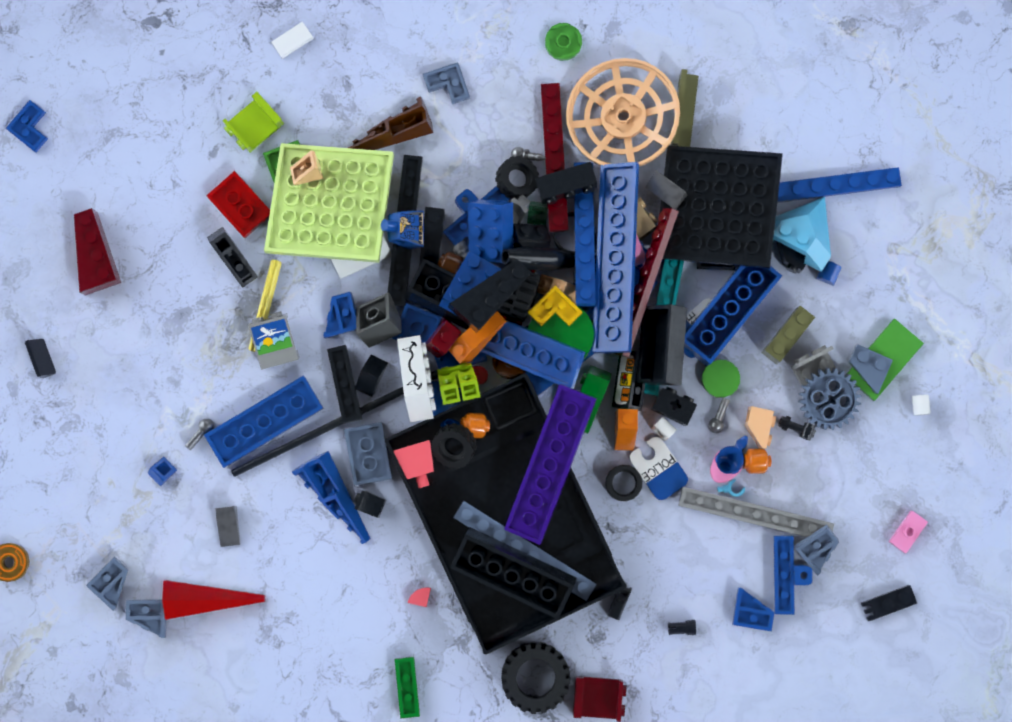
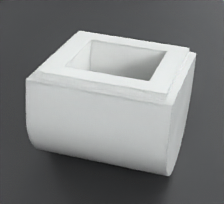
M928 394L912 396L914 415H928L931 413Z
M663 416L652 426V430L663 441L669 439L677 430Z

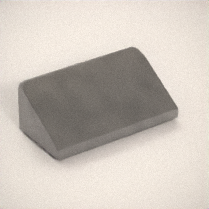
M657 170L653 173L645 187L675 210L687 196L683 189Z

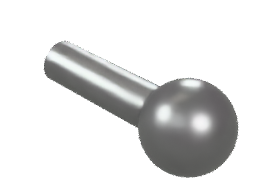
M722 398L715 418L709 421L708 427L711 432L719 433L723 430L724 424L722 419L729 404V399Z
M207 418L201 420L199 430L185 447L191 451L204 434L214 429L213 421Z

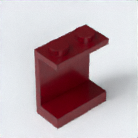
M576 676L573 718L595 717L616 719V721L621 722V716H625V705L622 704V697H626L627 685H623V680Z

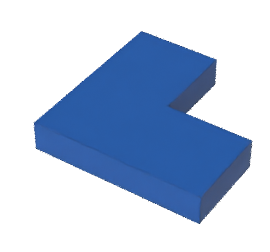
M31 100L27 102L5 128L35 153L48 140L46 136L34 128L46 112Z

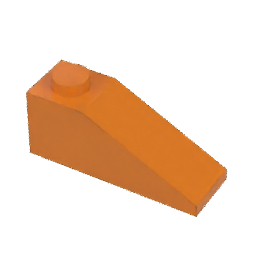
M497 311L477 333L472 328H468L458 337L448 351L460 364L472 362L507 321Z

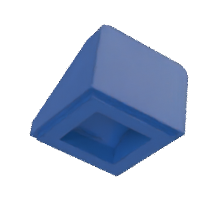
M163 457L150 467L148 474L159 486H162L177 469Z

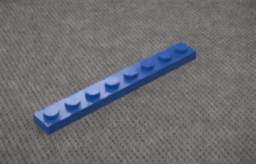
M574 162V166L581 165L587 162ZM582 192L574 197L576 306H595L594 192L588 194Z
M897 167L780 182L778 203L898 188L902 186L900 170Z

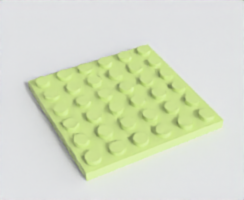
M281 143L264 252L266 254L379 263L384 233L381 229V222L386 218L394 153L391 151ZM314 151L320 162L323 179L293 185L290 167L308 152Z

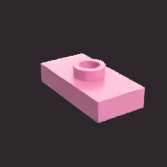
M910 511L889 540V543L903 553H907L928 521L914 511Z

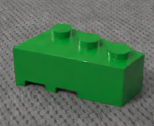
M590 365L587 374L583 373L580 384H582L580 392L597 398L585 429L587 434L590 431L612 373Z

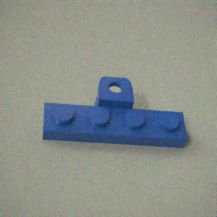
M495 186L480 200L508 202L511 198L505 197L499 188ZM465 189L455 199V203L463 215L443 231L454 246L468 236L469 202H463L462 198H468L469 202L479 200L469 189Z
M774 536V614L795 615L794 585H810L812 583V568L806 565H794V536ZM802 572L807 573L805 579H802L800 576Z

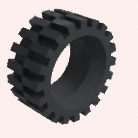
M534 641L528 644H521L520 647L511 651L502 667L501 679L505 696L511 701L513 706L519 707L523 712L529 711L531 714H536V712H541V714L547 713V710H553L558 703L561 704L564 696L569 691L571 679L566 660L555 647L549 646L544 642L536 643ZM531 659L546 661L555 672V682L551 690L545 695L538 697L529 696L522 692L516 681L517 672L521 665Z

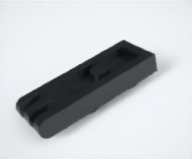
M911 585L903 586L861 602L862 607L870 605V608L864 610L865 614L873 612V615L866 617L867 621L875 620L917 604Z

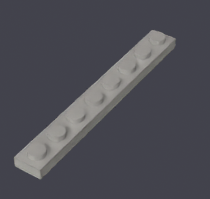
M682 487L678 504L681 507L805 537L810 536L825 525H828L832 532L834 528V523Z

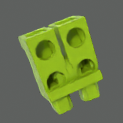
M461 363L457 366H447L437 370L443 405L461 401L458 388L461 389L463 401L480 397L478 381L471 363Z

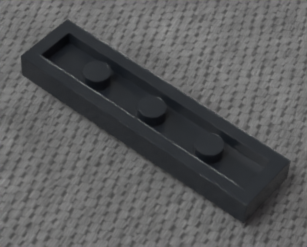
M342 345L327 349L342 422L346 424L362 420L347 346Z

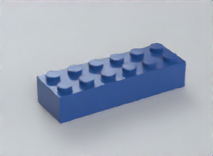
M738 266L685 331L684 348L704 365H710L776 285L782 275L772 266H770V269Z

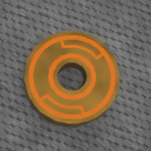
M6 543L0 545V581L12 582L19 580L26 574L29 567L28 553L18 544ZM8 557L14 560V565L11 568L5 565V560Z

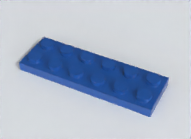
M508 320L480 351L553 383L563 384L573 389L585 355L584 351Z
M303 375L204 434L222 467L226 468L324 408Z

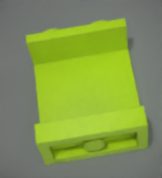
M258 92L251 96L253 101L230 121L222 120L226 125L224 130L230 136L234 135L238 139L236 141L238 146L243 151L247 149L249 153L284 125L282 119Z

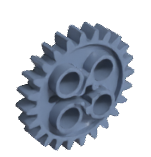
M826 367L824 373L818 369V375L811 373V380L805 378V381L808 383L807 386L801 385L804 392L798 393L803 396V399L798 400L799 403L804 404L800 408L801 411H806L803 417L809 418L808 422L811 424L815 422V426L818 428L822 424V429L827 430L828 425L831 430L835 429V425L842 428V422L848 425V418L854 419L852 413L859 412L855 406L861 405L857 398L862 397V395L856 394L860 387L854 386L857 381L854 379L850 380V374L845 375L843 370L838 372L837 368H833L830 371ZM831 381H835L836 386L833 390L829 389V383ZM816 392L820 393V398L818 401L813 400V396ZM829 395L832 396V397H831V400H832L831 402H828V400H829L828 396H829ZM845 396L846 403L844 405H840L839 401L841 397ZM830 407L831 413L825 417L824 410Z

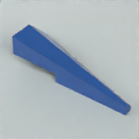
M329 451L315 456L292 471L295 476L299 475L306 482L304 486L307 489L311 487L318 495L317 499L337 519L341 518L348 525L347 529L350 532L354 531L360 537L361 544L371 539L358 511L354 509L355 505Z

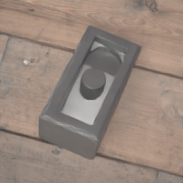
M237 506L215 508L220 546L240 545Z

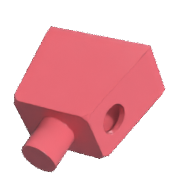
M430 440L394 450V454L407 479L415 477L418 488L430 485L427 474L434 472Z

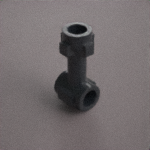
M782 416L778 427H781L784 431H787L789 428L800 432L799 437L809 441L816 432L814 430L815 425L807 422L804 425L792 422L789 416Z

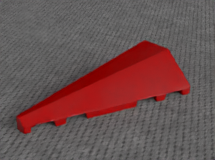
M169 580L163 581L162 603L165 620L266 601L265 595Z

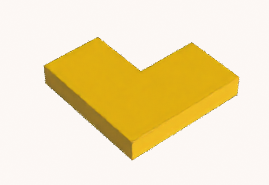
M554 285L528 311V314L541 327L555 313L570 326L583 312Z

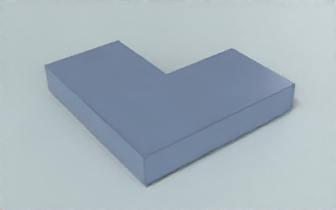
M458 62L423 73L429 93L447 87L452 105L470 99Z

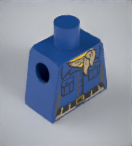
M424 211L396 212L389 214L388 220H382L381 229L382 231H388L389 242L408 249L424 247Z

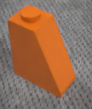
M618 409L615 411L614 450L634 451L638 430V409Z

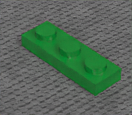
M396 658L394 660L400 719L420 717L415 658Z

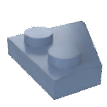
M857 344L850 357L849 364L857 370L863 381H866L872 388L873 393L878 394L893 360Z
M825 525L797 543L795 549L818 576L824 563L829 560L831 552L838 545L839 540L828 525Z
M114 556L86 586L114 611L129 569Z

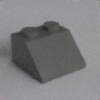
M389 292L356 307V334L369 348L402 333L401 318Z

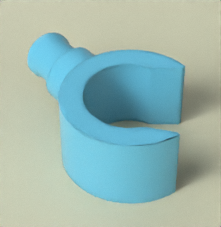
M736 479L729 481L727 485L718 486L717 491L718 493L724 492L738 497L745 492V487L739 493H733L731 485L735 482Z

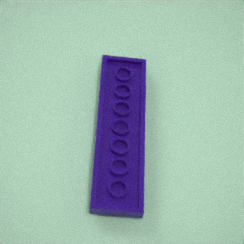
M559 384L504 530L536 544H542L597 398Z

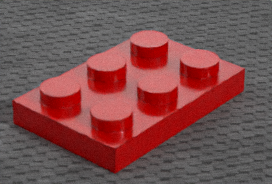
M235 171L206 195L244 238L249 236L269 218L270 209Z

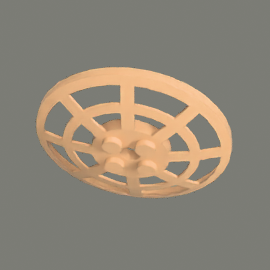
M613 59L593 67L576 83L567 103V127L579 151L590 161L600 166L611 164L597 158L603 150L613 154H626L627 162H635L634 153L646 148L653 140L663 145L652 156L637 162L639 166H643L660 156L671 144L679 126L680 103L672 82L657 67L638 59ZM619 67H636L648 71L649 74L644 82L633 78H621ZM612 69L613 80L602 84L594 92L585 86L597 74ZM655 77L659 78L667 87L672 97V102L661 104L657 93L650 87ZM622 84L634 85L640 88L634 96L623 93ZM615 86L616 95L607 101L599 96L605 90ZM582 92L589 98L585 107L584 120L573 121L574 104L578 94ZM646 92L653 98L656 104L655 107L645 109L641 99ZM594 102L602 107L601 118L590 119ZM674 109V124L668 139L658 134L663 123V112ZM627 112L629 117L627 120L622 121L618 118L619 114ZM658 114L657 124L654 131L645 126L647 116ZM603 125L607 134L602 141L596 137L592 127ZM574 128H586L589 137L597 145L591 153L586 151L581 145ZM639 133L648 137L642 144L633 147L632 137ZM613 138L624 139L625 149L612 148L608 144Z

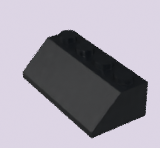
M423 259L407 289L404 299L442 318H446L448 321L466 330L470 328L457 315L439 306L455 274Z

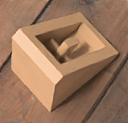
M314 151L308 152L290 167L293 185L323 179L320 162Z

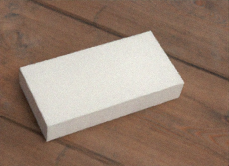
M301 22L271 43L283 59L314 38L305 24Z

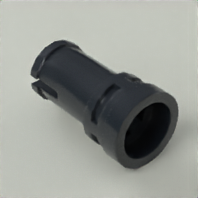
M696 621L668 622V634L696 635Z

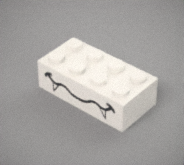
M420 335L397 339L404 398L410 422L433 419V410H436L434 398L431 399L434 391L433 385L429 384L432 381L430 369L427 370L430 367L428 355L424 356V354H427L426 343H422Z

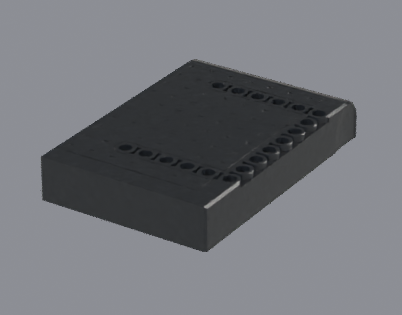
M524 373L480 394L479 398L460 403L433 416V419L424 420L385 439L389 452L468 622L471 624L480 642L483 654L487 655L627 587L572 468H570L542 544L529 542L597 584L587 601L571 592L559 618L556 619L450 568L469 527L453 518L463 501L503 526H506L547 418L527 374ZM520 381H525L538 408V412L497 430L484 404V397ZM523 385L487 400L498 426L534 411ZM467 413H483L486 419L490 421V430L486 432L483 438H475L477 441L476 452L465 467L451 469L443 466L433 456L432 451L434 472L427 474L430 485L418 488L415 477L411 479L406 478L394 454V450L430 440L432 443L440 429L441 423L446 419H454L460 423L461 418ZM449 438L445 441V447L451 453L460 454L463 451V445L457 439Z

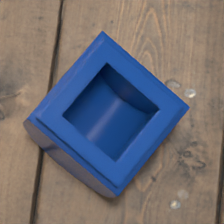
M828 261L822 272H818L816 279L834 286L842 267Z

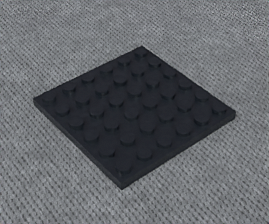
M669 145L666 152L664 176L683 189L687 196L676 209L678 214L663 259L770 269L783 153ZM661 200L659 214L662 212L663 208L672 207H670L668 204Z

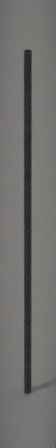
M437 370L431 372L432 380L438 378ZM403 387L360 407L361 414L363 415L404 395ZM342 417L231 470L233 476L236 477L342 425Z

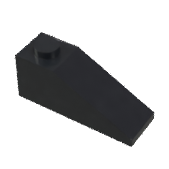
M425 207L424 247H421L419 266L423 259L438 265L445 209Z
M221 227L207 237L211 246L242 288L258 278L224 227Z

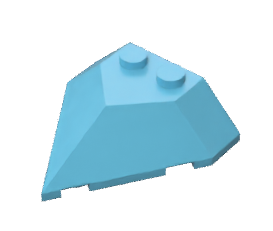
M825 197L776 216L773 241L776 240L805 255L804 263L822 272L831 258Z

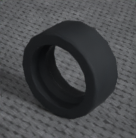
M620 465L609 471L605 486L612 498L618 501H629L639 495L643 481L636 468L630 465ZM628 472L634 477L635 487L632 492L623 495L614 490L612 483L616 474Z

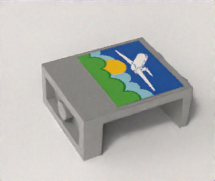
M282 311L270 314L271 318L263 319V316L254 318L252 323L248 325L261 370L299 360L300 356L294 345L287 313L282 314Z

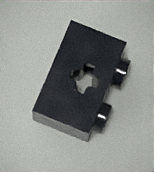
M666 387V389L661 388L651 410L683 426H687L697 404L693 403L694 399L686 395L681 397L676 394V390L670 387ZM677 401V406H679V408L673 410V406L670 404V402L673 403Z

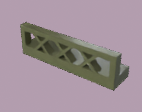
M682 69L679 75L677 96L680 103V120L671 146L690 147L699 76L687 74V69Z

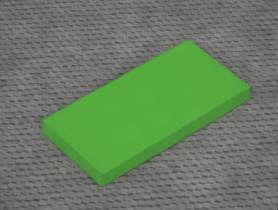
M894 318L868 348L893 360L879 393H873L872 388L866 381H863L857 370L853 367L846 374H850V380L854 379L857 381L855 386L860 387L864 394L875 401L924 343Z

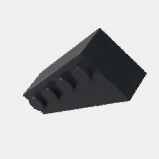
M516 259L449 303L448 308L477 333L532 272Z

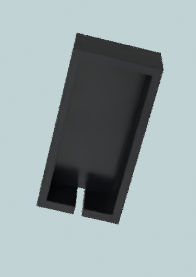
M672 304L646 306L641 321L637 383L647 385H682L687 317L686 307Z

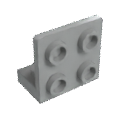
M824 345L812 351L813 356L810 357L809 354H806L794 361L795 365L791 366L800 385H807L808 383L805 381V378L811 380V373L818 375V369L824 373L826 367L830 371L836 368L828 354L829 351L833 350L832 346L827 348Z

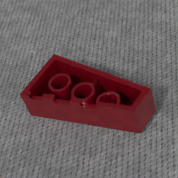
M91 208L74 214L79 293L86 296L120 284L121 280L98 212Z

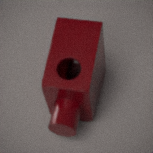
M444 318L426 342L427 351L436 358L445 355L462 333L461 330Z

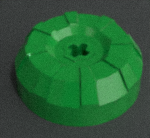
M580 307L578 308L583 313L570 326L555 313L542 327L532 318L528 328L584 351V359L588 356L594 340L592 322Z

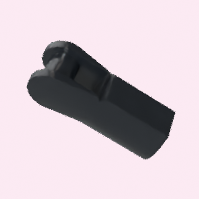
M631 587L616 593L607 616L620 620L630 596ZM619 593L626 596L624 601L617 599Z

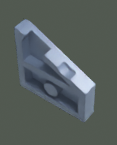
M126 600L127 621L137 624L141 628L159 635L161 638H166V620L162 600Z

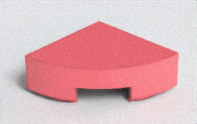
M424 587L416 590L410 596L408 603L427 607L431 588Z

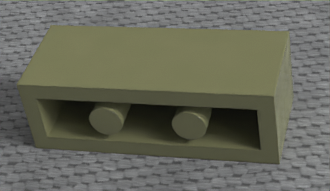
M802 306L797 307L761 353L775 364L780 363L815 317Z

